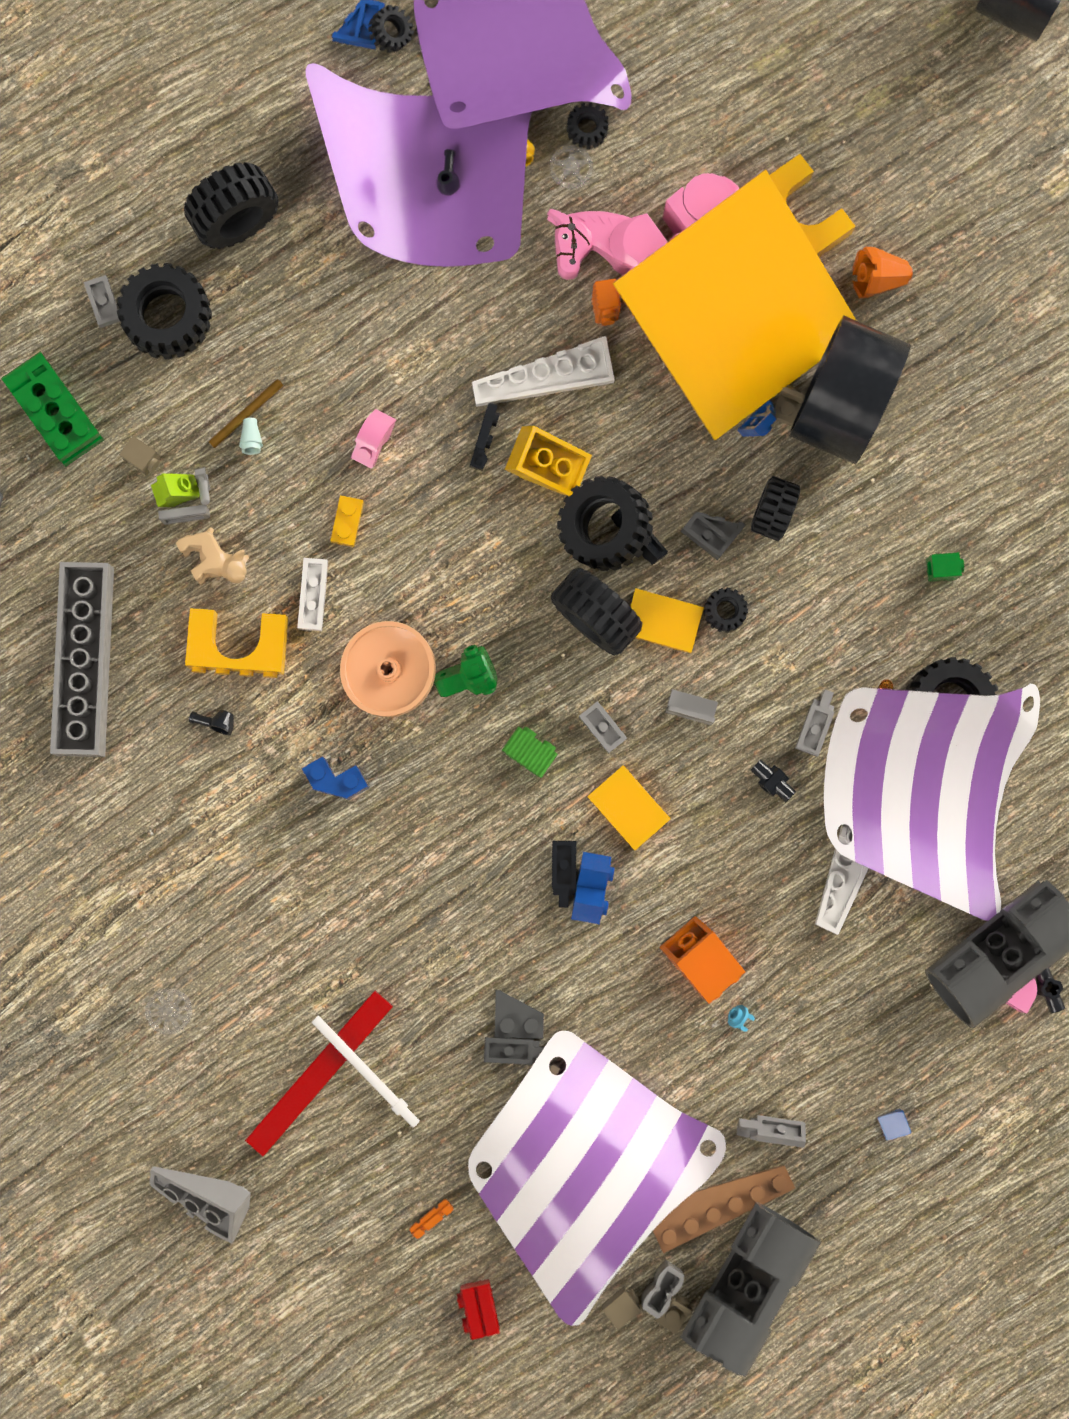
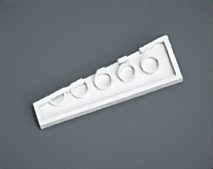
M606 336L588 341L566 351L562 350L546 358H539L535 362L523 366L519 365L508 371H502L473 381L472 387L476 407L485 406L488 403L496 404L614 383Z
M842 824L838 839L842 844L847 845L852 841L853 834L848 825ZM836 848L815 925L838 935L869 868L843 856Z

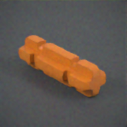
M443 1199L438 1204L439 1207L432 1208L421 1217L419 1223L415 1222L410 1226L409 1230L416 1239L422 1237L426 1229L429 1231L444 1219L443 1215L447 1216L453 1211V1206L447 1199Z

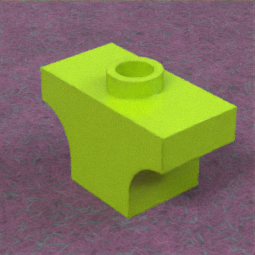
M163 473L157 476V482L151 485L158 507H175L183 502L196 500L200 497L195 476L192 474Z

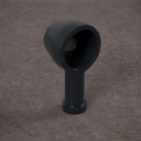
M450 149L444 150V170L439 173L436 180L437 188L443 195L456 193L460 186L459 178L453 172L456 152ZM445 177H450L447 182H443Z
M220 710L213 718L192 711L189 716V723H197L209 727L220 734L230 736L234 728V715L228 711Z

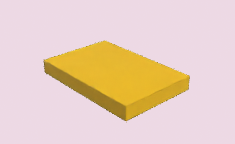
M635 588L630 608L636 612V615L640 617L643 623L642 630L635 638L691 654L704 607Z
M624 765L587 796L634 851L670 820V817Z

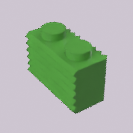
M518 726L502 749V752L541 779L558 755L554 752L556 747L546 740L543 743L535 738L537 734L525 726L522 729Z

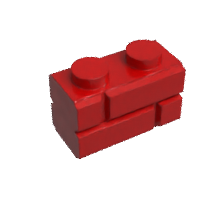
M490 1279L461 1285V1293H457L459 1309L464 1308L466 1318H462L464 1333H469L471 1340L499 1334L500 1326Z

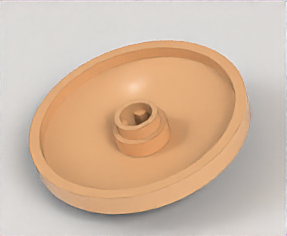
M394 621L377 622L360 630L347 644L340 663L341 682L349 699L363 711L379 717L400 716L418 707L428 696L436 674L434 654L426 639L412 627ZM392 667L394 669L393 672L388 674V669Z

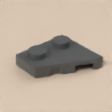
M695 512L681 532L718 560L746 524L743 522H738L737 524L725 521V518L711 517L705 513Z
M496 990L495 1038H543L544 1013L509 996L501 990Z

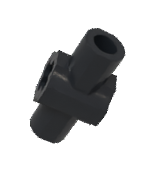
M760 759L750 770L760 779L758 782L760 787L772 797L777 794L786 803L796 793L787 783L789 780L787 775L775 765L770 768Z
M1046 968L1036 976L1037 995L1044 997L1049 1012L1053 1014L1065 1009L1060 996L1063 986L1061 981L1053 978L1050 968ZM1047 984H1052V988L1049 989L1050 992L1045 990V987H1048Z

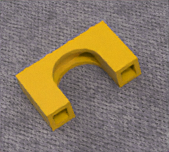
M798 154L771 173L770 177L786 202L789 195L811 180L814 171L802 155ZM842 208L821 223L815 225L799 223L818 257H821L849 237L856 227Z
M190 608L185 666L191 668V672L206 673V670H215V674L230 675V671L239 672L240 676L253 677L254 673H263V677L277 678L278 674L284 675L289 620L286 615L262 613L260 639L256 649L244 658L230 659L221 655L216 645L218 614L215 610Z

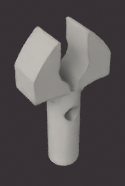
M205 467L195 469V476L199 485L200 503L208 505L210 503V483Z

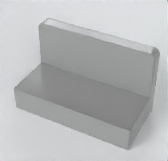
M672 689L665 713L712 725L715 721L714 716L718 702Z

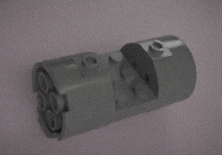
M1038 880L969 937L962 940L925 970V974L929 982L952 1012L968 1027L974 1029L1013 997L1012 995L1046 968H1050L1069 953V902L1048 880L1042 883Z
M756 1202L731 1245L732 1250L710 1289L705 1291L680 1338L694 1350L722 1364L723 1368L739 1376L747 1377L772 1332L769 1327L792 1286H798L822 1242L791 1220Z

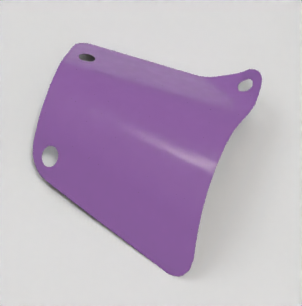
M414 0L417 32L428 79L441 121L447 128L461 129L571 102H594L613 106L620 110H626L631 104V89L626 71L619 59L599 35L585 0H439L434 8L427 7L424 0ZM613 84L620 85L623 88V98L620 99L613 95L611 92ZM455 102H462L466 105V108L462 112L455 113L450 110V105Z
M312 63L307 65L306 79L344 211L351 230L365 246L399 261L428 266H467L498 262L514 256L521 242L527 135L532 112L461 129H451L443 125L433 95L411 96L383 93L347 81L318 64ZM455 102L450 105V110L455 113L462 112L466 108V105L462 102ZM447 149L456 152L453 172L460 181L458 191L452 195H443L436 185L439 173L444 170V150ZM445 177L443 182H447L450 177ZM360 222L370 224L374 229V236L371 238L364 236L359 231L358 224ZM485 236L492 237L494 240L492 249L487 252L477 250L476 243L480 238Z

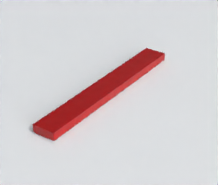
M375 990L337 1035L354 1052L392 1009L393 1005ZM331 1042L245 1140L261 1156H264L347 1061Z

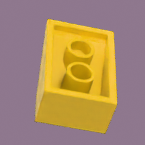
M522 426L504 470L570 497L573 494L571 489L576 485L580 487L592 455L535 426Z

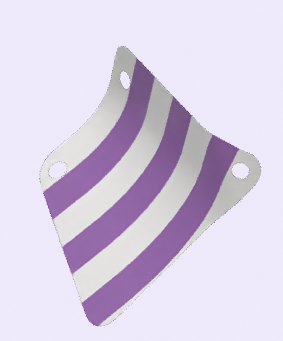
M1029 684L1024 688L994 696L858 688L846 694L833 727L824 780L825 826L827 835L836 850L854 862L982 920L989 921L1001 910V898L995 862L998 813L1011 770L1037 728L1040 696L1035 684ZM1029 696H1033L1034 706L1029 712H1025L1023 710V703ZM862 708L867 711L866 719L861 722H853L850 719V714L856 709ZM841 824L848 825L852 830V841L847 845L842 844L837 837V829Z

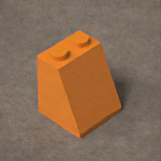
M696 916L659 947L709 1004L713 1000L718 999L723 991L731 984L736 983L745 973V970L717 935Z

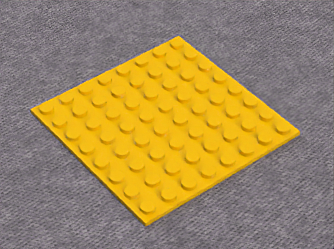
M763 170L613 282L614 287L714 440H717L782 391L783 387H787L819 363L843 315L856 320L767 170Z

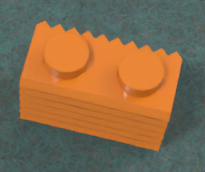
M617 279L596 281L593 285L591 300L593 301L594 318H596L595 322L597 324L608 326L614 324L619 319L621 309L620 296L613 285V282Z

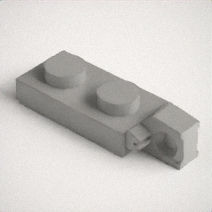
M823 690L820 699L813 700L795 749L816 757L819 756L834 715L833 710L835 706L830 705L834 692Z
M760 1115L750 1120L739 1118L737 1124L738 1136L750 1137L751 1140L805 1147L806 1128L804 1122Z

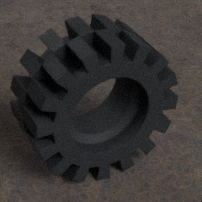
M388 5L386 8L383 7L373 15L369 22L371 26L368 28V32H373L370 35V39L375 38L376 42L373 44L376 47L380 44L379 50L384 51L387 49V53L392 51L395 53L401 50L411 41V36L414 32L410 30L413 27V22L408 23L411 19L410 16L405 17L404 13L406 11L402 9L399 12L398 6L393 8L392 5ZM386 21L395 25L398 32L397 37H391L386 32L384 27Z
M585 102L581 103L580 108L576 105L574 111H570L567 120L569 140L572 139L574 145L578 143L581 149H583V145L587 146L586 150L591 149V145L596 148L598 143L602 144L604 142L609 126L608 115L605 116L606 111L604 109L600 111V105L598 104L596 107H592V102H589V106H585ZM583 119H591L596 123L597 127L592 133H585L580 130L579 123Z
M720 588L718 591H714L704 606L705 620L711 624L710 627L712 629L716 628L718 632L725 631L726 633L731 630L734 631L741 626L748 613V603L743 599L744 595H740L738 590L735 589L733 591L731 588ZM724 601L730 602L735 608L734 616L729 619L721 618L717 613L719 603Z

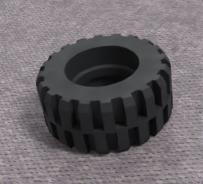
M239 162L234 163L233 166L227 165L219 171L216 170L208 178L205 177L201 180V183L192 189V193L188 194L184 204V215L200 242L212 249H224L226 246L232 247L236 243H242L250 236H254L257 231L262 230L266 223L273 219V214L277 212L278 196L260 167L249 162H244L243 164Z
M158 263L151 264V268L147 270L142 267L138 269L139 274L137 276L132 274L127 279L129 284L127 286L123 285L120 290L123 295L117 299V306L119 307L117 316L121 322L120 325L133 345H136L144 354L148 352L151 357L157 359L160 355L164 359H172L174 354L178 358L185 356L184 351L189 349L192 352L196 349L195 344L197 342L202 343L206 338L204 331L209 332L211 326L209 320L212 319V311L209 307L208 297L200 282L197 281L191 272L187 273L185 268L177 266L174 269L170 263H164L163 267H159ZM172 294L181 297L185 301L186 309L184 315L174 326L166 329H155L145 323L144 313L146 307L156 297Z
M595 476L594 481L589 478L582 481L583 486L579 487L576 485L571 489L573 494L570 497L566 495L563 500L566 504L564 508L559 509L558 515L561 516V521H557V529L562 531L558 535L560 542L565 544L564 549L575 560L593 569L608 571L610 568L616 571L622 568L621 564L629 566L633 563L632 558L634 556L639 558L643 554L641 551L643 545L648 546L650 542L647 535L652 533L653 526L649 524V521L653 517L652 512L647 510L649 507L648 502L642 498L640 492L615 477L608 476L606 479L603 476ZM615 503L622 512V524L619 532L611 541L605 544L596 545L592 543L588 533V525L592 515L601 506Z
M582 568L573 569L552 592L551 601L556 606V609L591 642L613 656L621 654L642 630L643 623L640 617L636 615V612L615 591L587 570Z
M956 657L935 661L916 673L912 678L913 681L908 684L905 691L933 692L939 685L948 682L959 685L968 695L994 696L996 695L995 692L999 689L997 684L992 685L989 681L992 676L988 672L983 673L981 671L982 666L977 663L972 665L968 659L962 658L957 660Z

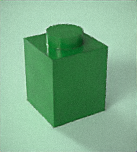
M960 552L931 554L926 558L928 582L957 580L964 573V560L960 559Z

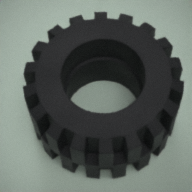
M775 476L769 478L757 505L751 523V531L776 541L781 540L795 511L800 496V485Z

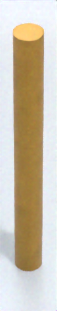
M276 379L208 441L209 444L215 449L243 423V419L249 418L284 385Z

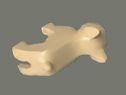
M208 528L205 532L194 535H186L176 542L178 549L184 554L185 558L190 556L193 551L200 553L201 563L190 571L201 586L206 583L208 578L224 577L236 584L241 583L245 579L247 574L245 563L249 556L245 555L244 550L234 554L225 553L213 535V528Z

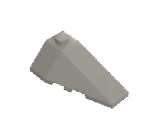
M155 1166L150 1169V1186L172 1203H181L187 1210L186 1214L191 1218L195 1215L207 1224L204 1228L210 1233L231 1244L234 1242L248 1212L251 1192L229 1181Z

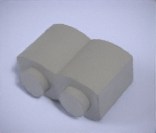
M668 1260L659 1265L654 1275V1281L642 1293L641 1305L643 1310L657 1319L665 1314L669 1308L671 1297L680 1290L684 1281V1274L680 1268Z

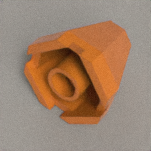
M864 247V250L857 252L852 272L853 275H857V281H853V288L859 298H870L903 287L912 278V267H910L908 261L876 247Z

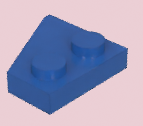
M360 0L355 6V10L345 18V23L338 31H334L332 40L338 43L376 50V46L373 44L376 42L375 38L370 39V35L373 32H368V28L371 26L369 22L374 14L385 7V3L373 0Z
M769 399L737 429L743 437H762L771 431V425L777 420L776 408L772 401Z

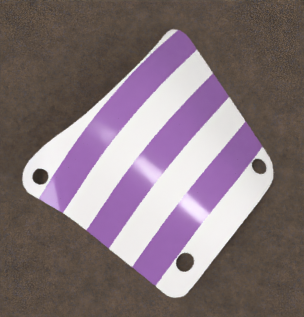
M559 1031L548 1041L521 1084L472 1150L468 1169L471 1182L559 1318L566 1324L575 1326L580 1325L586 1319L604 1289L655 1227L713 1174L725 1155L726 1141L719 1130L669 1105L574 1033ZM554 1057H561L566 1062V1069L561 1075H553L549 1070V1063ZM712 1140L715 1143L716 1151L712 1156L707 1157L701 1154L700 1145L703 1141ZM482 1161L488 1162L492 1167V1174L487 1179L480 1178L476 1173L477 1164Z

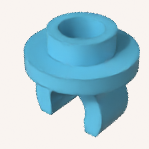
M738 1005L730 1010L728 1024L733 1028H739L747 1032L748 1029L743 1024L747 1018L752 1021L755 1018L748 1013V1009L744 1005Z

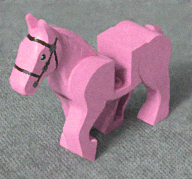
M701 174L694 177L687 184L685 191L681 187L666 200L662 217L674 234L672 238L739 189L737 184L724 176ZM549 209L547 213V220L555 225L558 275L565 280L575 279L578 276L582 260L592 250L605 258L613 270L624 275L668 242L647 213L632 218L602 211H584L566 215L557 210Z

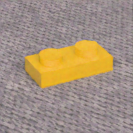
M340 495L330 540L331 543L350 547L355 546L364 504L363 500Z

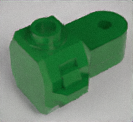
M468 646L464 649V653H461L460 664L435 674L434 685L440 697H448L466 689L475 695L481 693L488 695L493 693L497 687V673L488 652L483 646Z

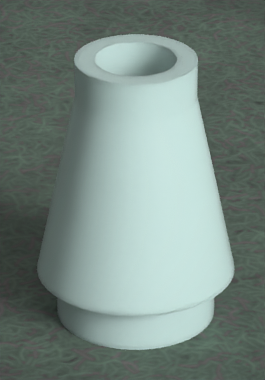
M255 418L243 419L239 447L242 449V453L247 455L258 454L263 447Z

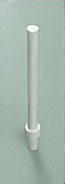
M319 1016L311 1022L386 1099L397 1116L400 1114L412 1128L419 1123L420 1120L407 1108L408 1104L402 1098L398 1099Z

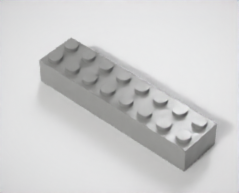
M60 562L50 754L55 756L105 757L114 568L109 563Z

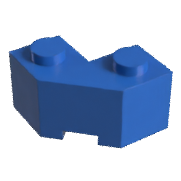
M322 756L302 768L312 788L321 793L350 800L370 788L356 765L335 776L327 760Z
M583 852L573 901L572 920L600 925L601 916L607 915L609 901H605L607 882L613 881L615 867H610V856Z

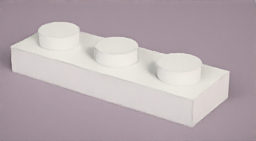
M304 558L298 630L322 631L328 560Z

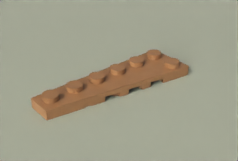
M784 1165L756 1172L746 1177H739L719 1185H712L693 1192L655 1227L653 1232L662 1252L665 1253L751 1211L756 1202L765 1204L794 1190L795 1187Z

